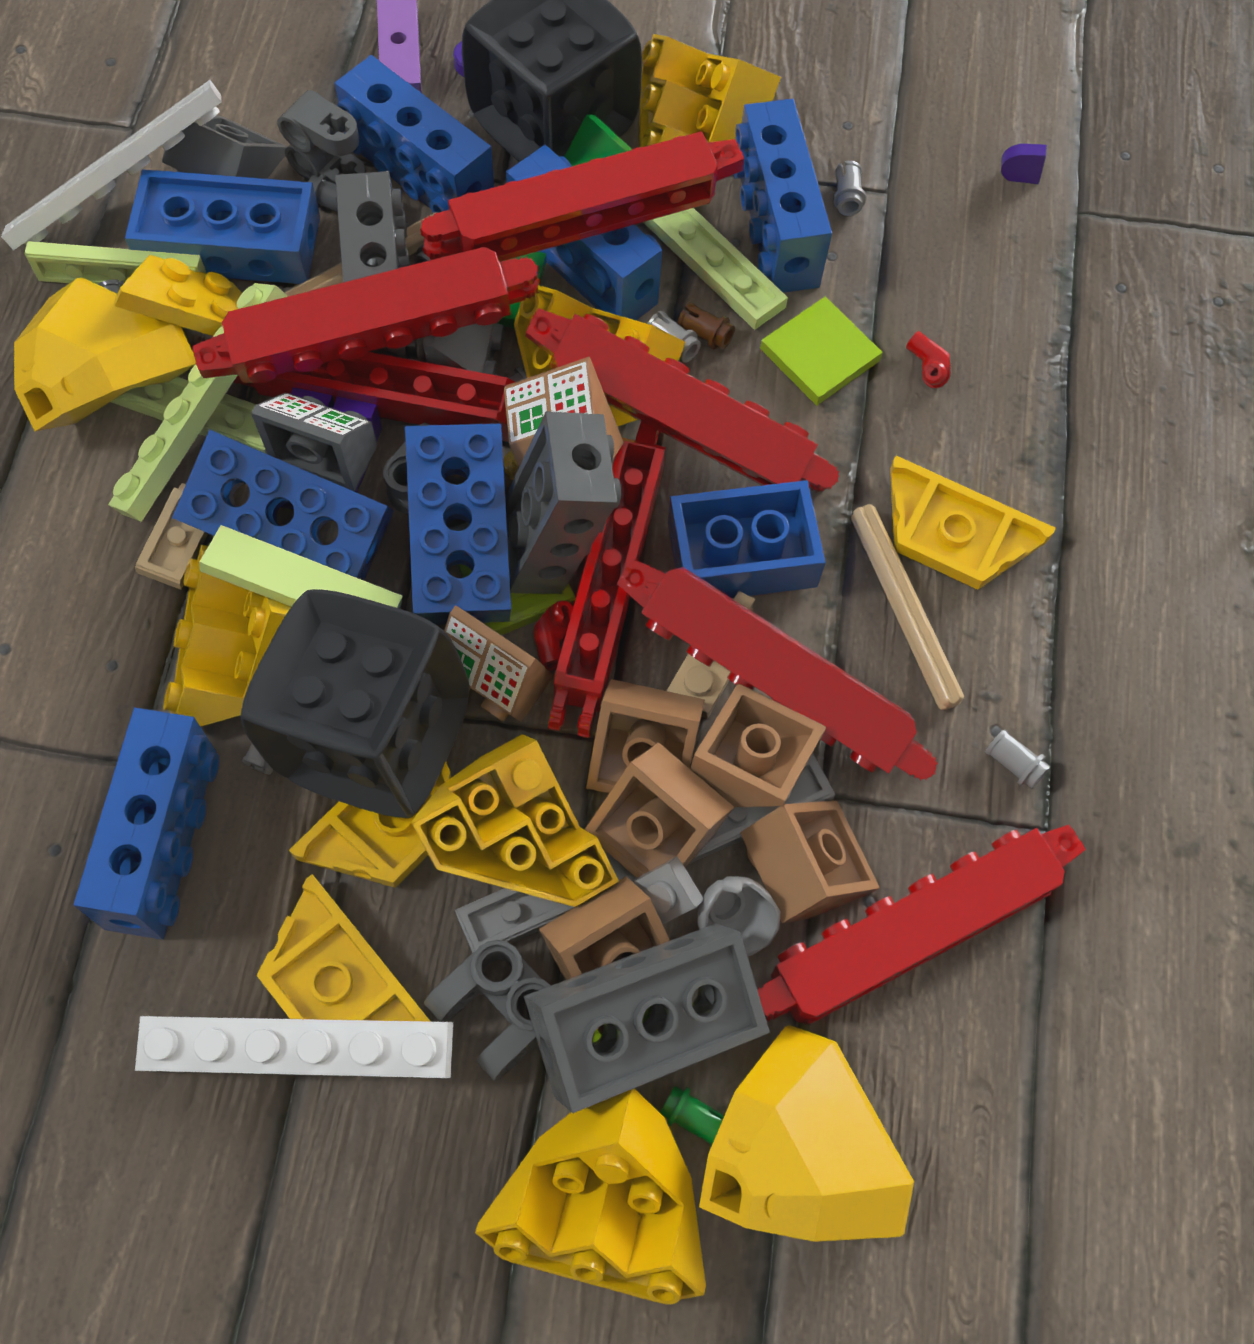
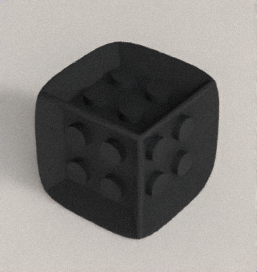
M491 0L474 13L465 24L462 34V62L469 106L483 129L518 162L544 145L548 146L556 155L564 157L586 115L598 117L619 138L634 122L638 113L641 96V43L630 21L608 0Z
M312 589L305 591L295 601L264 653L243 700L241 724L247 737L267 764L278 774L288 778L298 786L327 798L378 814L399 818H412L430 795L457 738L467 709L470 689L469 680L451 638L434 623L411 612L337 591Z

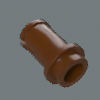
M691 302L686 304L685 310L689 311V314L682 310L677 324L686 331H695L698 337L708 342L709 348L716 349L719 347L725 349L731 342L735 332V326L730 324V319L726 316L718 318Z

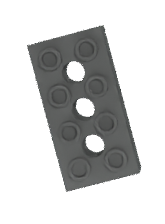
M389 171L335 175L343 282L410 266L409 253L406 249L405 238L408 235L401 189H392ZM416 339L402 348L392 349L383 347L368 351L405 359L418 357Z
M545 412L505 496L510 593L562 594L571 578L576 576L578 567L585 555H589L599 532H603L611 512L619 506L621 485L619 479L613 476L611 463L614 456V441L611 435H607L604 414Z
M717 923L524 996L554 1097L572 1113L770 1033L739 930ZM699 988L698 997L692 1003V996L696 989ZM652 1005L649 1019L642 1023L645 1011ZM604 1024L602 1036L598 1041L592 1043L595 1030Z

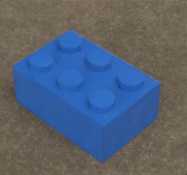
M808 480L670 496L667 523L675 568H686L731 598H735L738 591L752 596L818 587L826 562Z

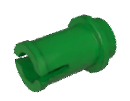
M674 1086L660 1111L668 1119V1126L671 1127L675 1123L706 1141L712 1147L725 1115L690 1095L691 1089L686 1086L682 1090Z

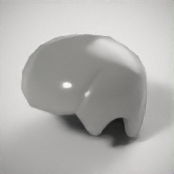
M727 876L723 880H717L708 887L703 895L704 901L698 905L699 929L717 923L739 930L747 956H751L770 945L780 929L781 911L772 896L761 884L747 877Z

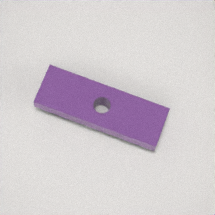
M377 0L379 61L422 93L417 0Z

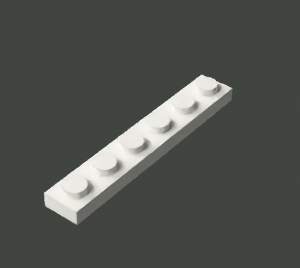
M211 80L207 81L7 224L1 237L13 251L24 243L27 246L28 241L40 242L49 233L45 229L57 219L64 224L74 218L83 209L79 204L91 195L96 200L105 196L117 185L113 179L126 170L130 175L140 171L151 161L147 155L158 147L162 146L166 151L178 144L185 137L182 130L196 121L199 126H202L213 119L220 112L217 105L222 102L221 94Z
M140 1016L135 1071L451 1078L453 1022Z

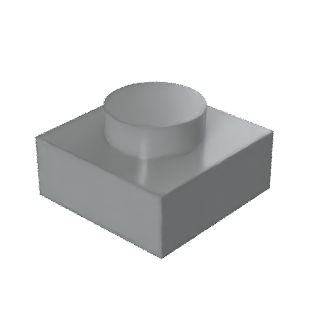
M678 856L633 881L650 897L662 924L696 908L704 901V898Z

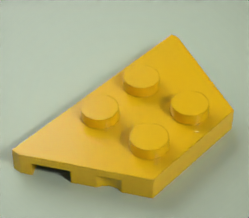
M149 255L120 287L114 301V306L214 337L217 330L222 326L221 322L227 313L238 309L237 301L242 292L233 282L221 274L215 272H194L177 259H162Z
M897 455L892 462L890 480L894 548L896 552L977 590L1046 544L1056 529L1049 524Z
M445 762L423 806L440 785L452 778L447 762ZM338 802L289 849L292 856L298 861L394 888L428 856L411 823L419 811L412 818H399L378 814L343 802Z
M312 874L306 878L302 886L304 891L292 915L286 917L278 932V942L275 948L268 952L257 973V977L290 1019L431 1022Z

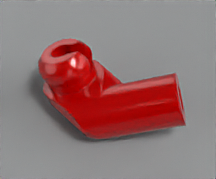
M917 331L908 341L906 349L922 360V378L924 383L931 388L943 387L951 377L950 354L921 331Z
M561 600L551 605L533 628L539 661L548 671L557 669L561 654L560 642L566 636L574 607L568 601Z

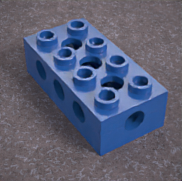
M373 55L367 57L334 82L338 98L337 107L351 114L357 123L360 139L358 147L353 152L366 157L374 164L378 172L389 171L390 177L402 186L409 197L414 200L419 199L433 213L449 210L448 200L461 197L467 193H476L494 188L491 146Z
M794 99L745 104L742 123L736 124L735 129L736 142L744 156L743 171L733 175L735 179H741L740 199L743 211H749L751 217L749 220L750 240L752 244H758L760 251L758 253V269L783 293L820 288L832 230Z
M544 145L506 171L507 183L546 174L552 170L571 167V164L566 158L556 155L548 146ZM635 225L538 251L546 253L547 263L598 310L637 320L659 302L662 249L653 236L645 235Z
M142 169L125 240L129 250L200 255L206 273L215 272L229 279L302 284L309 280L321 216L312 182Z
M501 424L405 426L413 614L423 617L435 625L447 624L450 612L457 605L482 623L509 622L511 597ZM457 474L463 476L466 481L454 485L444 479L450 475ZM461 519L470 526L462 531H454L449 529L446 524L451 520ZM462 564L468 566L472 573L465 578H456L450 575L448 570L454 565Z
M209 429L172 518L215 536L220 525L364 581L394 510L387 505ZM247 484L250 490L249 499L244 505L237 507L234 503V493L237 488ZM285 503H292L294 507L293 519L287 525L280 526L277 521L278 509ZM335 521L339 529L338 537L333 543L323 545L319 536L320 529L325 523Z
M135 707L133 709L73 904L106 931L164 940L167 926H173L177 919L180 899L176 894L181 877H186L192 866L193 848L190 845L194 830L200 829L205 820L207 805L203 798L207 784L215 780L219 769V754L216 753L217 751L194 717Z

